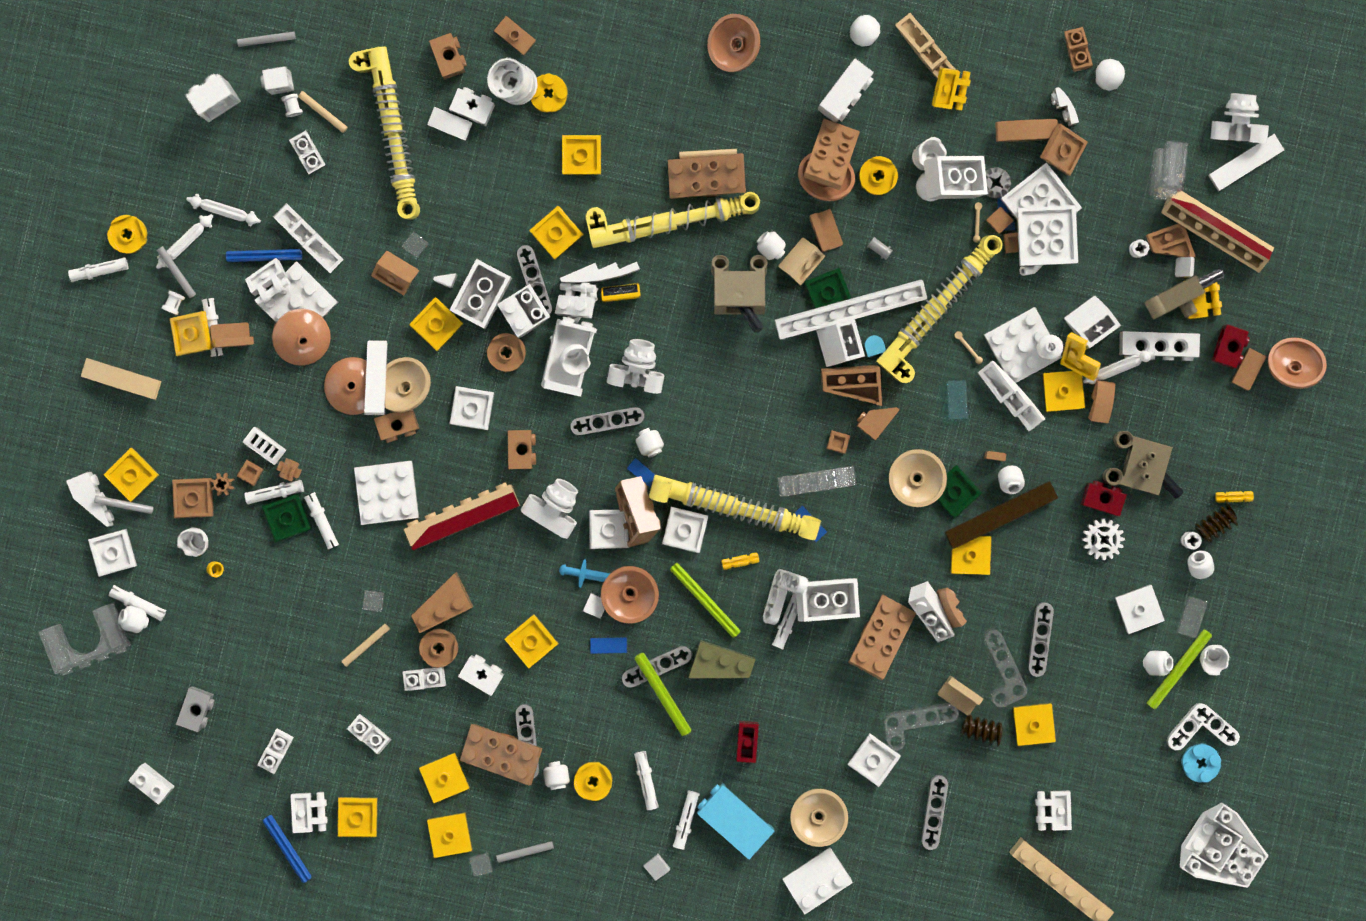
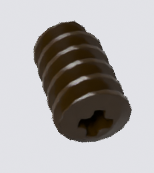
M1228 503L1225 505L1226 509L1224 507L1219 508L1220 513L1214 511L1213 517L1210 515L1206 516L1207 522L1202 519L1200 520V525L1194 524L1204 540H1208L1211 543L1212 535L1219 538L1217 532L1220 531L1222 534H1225L1224 527L1231 530L1230 523L1238 526L1237 516Z
M969 714L963 722L960 737L964 733H967V739L974 735L975 741L982 737V743H985L988 738L990 745L996 740L998 747L1003 733L1002 723L998 722L995 726L993 720L987 723L985 718L980 722L978 716L973 720L972 715Z

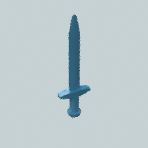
M586 559L583 560L581 569L566 567V565H562L559 568V572L563 576L564 574L578 576L580 588L584 579L604 582L610 574L586 569Z

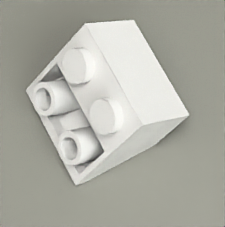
M530 284L497 304L518 338L526 335L550 318V315Z
M1096 296L1090 298L1064 318L1076 335L1088 340L1086 349L1091 348L1121 326L1111 311Z
M855 319L816 330L826 367L865 356Z

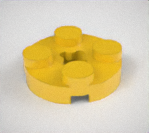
M550 73L537 77V90L531 99L533 106L541 112H557L565 105L567 100L566 84L560 77ZM545 89L553 90L552 98L544 97Z
M882 156L868 159L862 165L859 172L861 187L873 195L888 193L894 188L898 179V172L892 161ZM881 171V175L884 178L876 181L873 173Z
M121 215L112 221L107 233L108 241L119 252L132 254L139 251L147 243V229L144 223L137 217ZM124 230L132 231L130 239L123 238Z
M600 762L583 764L575 774V790L582 798L597 801L603 799L612 787V775L609 769ZM589 777L598 778L596 786L588 784L590 781Z

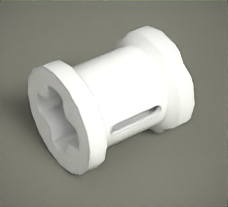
M290 94L281 98L287 111L286 117H294L303 113L302 109L299 108L297 94Z
M1142 239L1134 241L1129 246V253L1135 258L1143 257L1149 251V244ZM1142 246L1143 250L1136 251L1135 248Z
M169 290V297L166 304L162 306V309L178 315L177 310L185 297Z
M1188 531L1181 537V544L1189 549H1197L1202 542L1201 536L1196 532ZM1191 537H1192V538H1195V541H1194V542H1192V543H1188V542H1187V540L1190 539Z

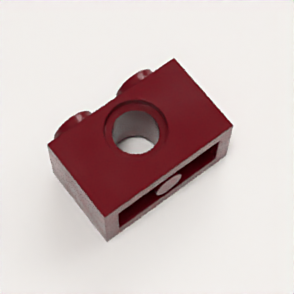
M1228 324L1223 325L1211 362L1232 369L1237 368V365L1240 366L1243 360V348L1247 347L1250 339L1248 337L1249 331ZM1229 342H1233L1235 344L1236 348L1234 352H1230L1228 350L1227 346Z
M1093 480V483H1087L1080 505L1120 516L1127 494L1122 493L1123 489L1114 486L1108 489L1104 487V483ZM1103 492L1108 494V501L1106 503L1100 501V495Z
M739 721L737 762L756 763L758 722Z

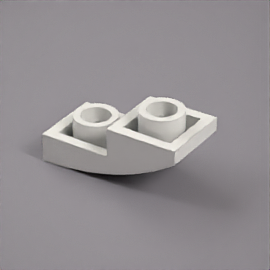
M1059 87L1055 88L1053 94H1051L1052 104L1056 105L1057 109H1065L1063 111V118L1065 122H1068V126L1076 125L1079 121L1071 101Z
M434 107L427 125L466 140L472 122Z
M306 130L289 139L308 174L325 166L321 155Z
M444 667L403 671L405 691L446 686Z
M361 714L347 728L377 754H380L391 741L385 733Z
M276 729L258 766L275 774L294 737Z

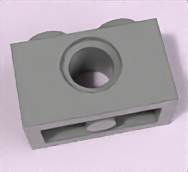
M193 686L190 687L176 725L199 732L202 728L205 729L208 722L207 712L212 710L215 702L212 699L214 694ZM194 705H198L201 708L200 715H196L193 712L192 708Z

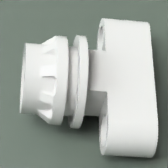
M1231 93L1230 100L1226 103V108H1229V111H1225L1224 114L1232 115V122L1212 121L1210 139L1267 143L1269 126L1250 124V117H1259V114H1255V110H1259L1256 102L1257 95Z
M630 340L629 347L624 350V356L622 357V362L628 366L610 364L607 383L623 387L624 383L631 384L634 388L642 386L645 392L661 393L664 374L646 370L655 367V345L646 340Z
M556 479L554 484L548 486L546 491L543 492L542 498L544 500L530 494L523 504L521 512L560 537L567 539L577 522L565 513H571L576 503L575 497L578 490L569 482Z

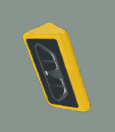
M639 284L601 288L603 302L641 297Z

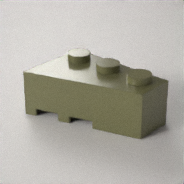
M700 640L688 678H750L755 658Z

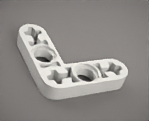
M782 569L776 571L763 615L765 623L777 624L787 590L798 594L805 593L808 586L806 577Z
M1197 703L1167 737V744L1170 748L1181 750L1202 725L1229 746L1237 744L1240 736L1232 726L1207 705ZM1205 708L1203 712L1210 717L1206 719L1202 715L1197 716V709ZM1214 719L1220 721V727L1216 730H1213L1210 726L1211 721ZM1188 721H1191L1194 725L1193 730L1190 732H1186L1183 728L1184 724ZM1179 729H1180V731H1181L1182 733H1184L1185 735H1187V737L1184 738V736H1181V737L1179 738L1180 744H1179V745L1175 744V745L1173 746L1172 744H1173L1174 742H1173L1172 738H1173V737L1178 738V737L1181 735L1180 733H1178V731H1179ZM1223 729L1230 734L1234 733L1232 741H1226L1228 737L1222 733Z

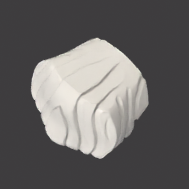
M931 137L913 150L912 159L917 168L925 170L924 160L937 156H946L947 152L940 139Z

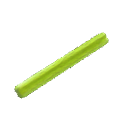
M675 563L670 568L671 572L733 638L740 633V629L678 563Z
M1203 630L1148 700L1147 704L1151 708L1157 709L1211 639V633Z
M645 653L635 656V661L680 734L684 736L690 733L691 728Z

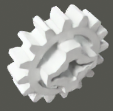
M1101 519L1100 523L1094 520V526L1088 524L1089 531H1083L1087 535L1086 538H1082V541L1087 542L1083 547L1090 549L1088 551L1089 555L1095 553V559H1098L1100 555L1102 560H1106V556L1113 559V553L1118 555L1119 551L1117 549L1124 547L1120 544V541L1125 540V538L1120 537L1123 530H1117L1118 524L1112 526V520H1109L1107 523L1105 519ZM1108 527L1105 531H1100L1098 528ZM1092 535L1094 536V543H1093V544L1091 543V536H1092ZM1099 535L1107 536L1105 540L1108 544L1100 543L1101 538ZM1114 535H1115V538H1116L1115 544L1113 543V536H1114ZM1102 547H1106L1109 551L1099 552L1098 550H1100Z

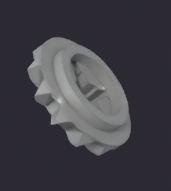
M999 167L986 170L987 196L991 198L1004 196L1011 186L1010 176L1006 170ZM1001 177L999 181L1001 187L995 186L990 189L993 183L991 179Z

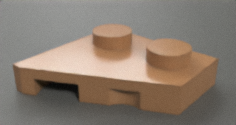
M1179 223L1146 235L1152 253L1179 257H1196L1186 228Z

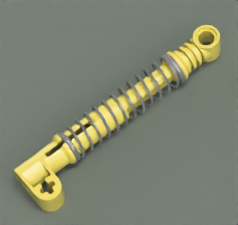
M376 47L357 51L350 56L349 65L353 70L360 73L372 71L374 80L372 86L373 93H376L375 97L377 96L378 101L375 103L379 105L377 111H380V117L378 118L382 121L380 126H383L381 133H384V136H388L383 141L389 140L390 144L384 148L391 149V153L386 154V156L392 155V160L387 161V163L393 162L394 168L388 170H395V175L390 176V178H393L390 181L395 190H398L396 195H399L397 200L400 201H398L397 211L402 218L413 220L419 216L420 207L417 204L416 198H414L416 196L413 193L415 190L412 189L415 183V176L409 174L413 171V168L407 167L412 161L405 159L410 156V153L404 152L409 146L402 145L407 141V138L401 137L406 131L402 129L404 127V123H401L403 116L399 114L402 109L398 108L400 101H397L396 98L399 94L395 93L397 85L392 78L387 48ZM367 55H369L371 65L370 67L369 64L365 62H362L361 66L357 65V63L360 62V59L368 61ZM410 204L413 210L411 214L407 215L405 207Z
M988 235L981 239L978 248H975V252L971 253L972 256L969 255L961 260L962 269L956 266L960 272L957 275L951 272L955 276L952 281L946 277L950 283L947 286L941 283L945 289L942 292L936 289L940 293L937 298L931 294L932 298L929 301L926 300L927 304L921 306L922 310L920 312L916 311L917 315L915 318L911 317L913 320L910 323H906L908 326L905 329L901 328L898 332V337L876 361L895 380L902 383H908L913 380L915 371L904 358L912 349L920 345L919 342L923 341V336H928L927 331L933 330L932 326L937 325V320L942 319V314H947V307L952 308L950 301L957 302L955 295L962 297L960 289L967 291L965 284L972 285L970 278L977 280V277L983 272V265L986 266L987 262L990 261L989 257L993 258L995 254L1001 251L1002 241L999 237ZM989 240H993L995 243L993 250H989L987 247ZM900 362H902V364L899 368L906 370V377L901 376L902 373L898 370H896L894 373L892 372Z
M659 475L654 476L649 498L655 501L667 502L668 498L681 501L684 505L690 507L696 505L698 509L703 507L705 511L710 509L712 513L717 511L719 515L724 513L726 517L731 515L734 519L741 515V521L748 517V523L755 519V525L762 521V527L769 523V528L772 529L775 526V531L782 532L789 529L788 532L793 530V533H796L797 531L798 535L803 538L816 540L821 520L815 517L803 515L800 518V515L796 517L794 513L792 516L785 508L779 507L778 511H774V505H772L771 509H766L767 503L764 504V507H759V501L755 506L752 505V499H750L748 504L745 503V497H743L742 501H738V495L733 497L731 493L726 495L723 494V491L721 493L716 492V489L712 491L709 490V487L706 489L702 488V485L698 487L694 482L684 483Z

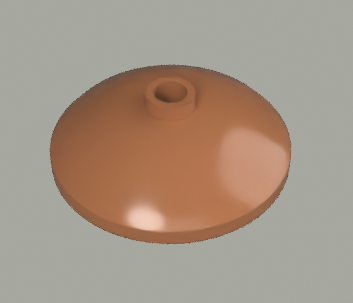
M726 15L719 19L710 31L708 37L709 56L712 62L724 71L739 72L746 69L752 64L759 52L760 34L758 28L750 18L744 15Z
M811 153L804 157L799 165L798 178L801 186L811 196L824 201H836L846 197L851 192L855 183V174L850 163L841 189L837 190L804 178L803 176Z
M294 309L278 319L273 329L272 341L277 354L283 360L294 365H308L316 362L326 353L330 344V330L324 318L315 311ZM301 338H306L305 343H300L299 341Z
M1283 339L1272 347L1268 356V367L1273 377L1283 385L1291 388L1304 389L1312 387L1323 378L1327 364L1323 352L1318 346L1306 339Z
M349 357L336 362L329 369L324 382V390L329 403L336 410L349 415L364 413L366 360ZM350 382H353L355 384V387L352 390L348 387V384Z
M625 566L614 570L607 576L601 589V600L604 609L612 618L623 623L643 621L653 613L658 603L659 591L654 578L647 571L635 566ZM632 589L634 593L628 595L626 591Z

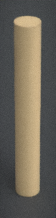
M302 91L298 97L342 133L347 130L348 127L305 92Z
M737 149L679 152L680 159L729 155L737 154Z
M386 624L381 626L345 657L342 663L347 667L389 631L390 628Z

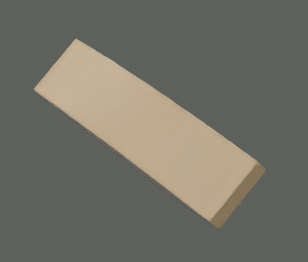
M911 13L895 25L936 78H938L940 67L956 70L935 44L932 37Z
M86 358L81 377L155 400L161 385L159 380Z

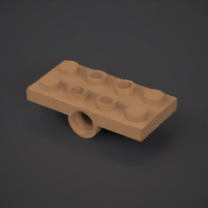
M823 119L803 177L840 190L860 131Z
M742 153L668 160L671 199L746 193L744 154Z
M882 595L869 621L865 625L848 663L883 680L916 612Z
M471 724L460 761L523 784L531 785L543 748L518 740L514 736Z

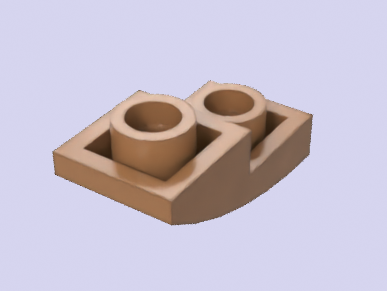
M1083 27L1065 31V41L1073 72L1092 68L1093 64Z
M1096 380L1091 396L1094 400L1089 414L1091 421L1109 423L1115 394L1114 382Z
M949 588L938 589L936 594L950 625L953 628L962 627L967 621L963 617V613L956 608L960 602L956 598V594Z

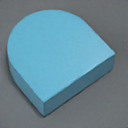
M874 335L866 339L864 346L867 357L886 351L884 342L879 336Z

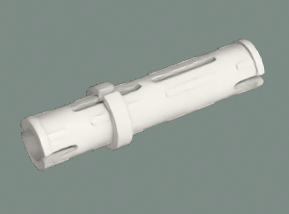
M124 257L96 265L87 264L82 268L68 270L71 282L87 278L91 280L96 276L128 270L129 267L127 259Z
M214 298L209 299L210 307H208L207 299L201 300L203 310L206 311L209 334L210 326L218 325L217 319H219L215 312ZM212 348L210 350L211 357H215L216 351L215 348ZM217 348L218 356L223 355L222 348Z
M301 480L286 484L282 482L277 486L246 492L245 500L249 505L281 496L285 498L289 494L304 492V486Z
M314 492L310 494L313 502L309 495L304 497L311 511V517H314L327 549H331L333 546L339 545L324 514L325 509L324 507L321 508Z
M115 585L112 587L113 589H111L109 597L123 602L127 607L129 605L142 609L147 615L159 621H162L167 610L135 596L131 591L127 592Z
M794 592L781 625L777 627L779 630L772 643L773 646L784 649L789 633L791 634L793 631L791 628L797 616L796 593Z
M646 751L637 752L634 754L638 769L636 772L641 781L646 809L653 810L659 806L651 778L652 770L647 761Z
M688 791L679 825L676 826L677 833L673 844L675 848L682 850L685 848L688 833H691L690 825L698 796L700 795L699 793Z

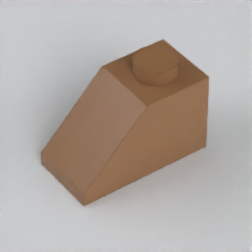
M896 407L870 410L867 413L863 411L856 420L859 422L856 426L876 440L898 413L899 409Z

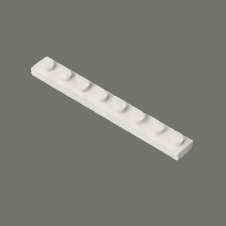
M921 279L776 319L775 324L778 337L781 340L926 300L927 295L924 282Z

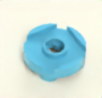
M1197 744L1185 750L1181 763L1187 777L1196 782H1209L1219 773L1221 758L1211 746ZM1204 758L1206 765L1198 768L1197 760Z

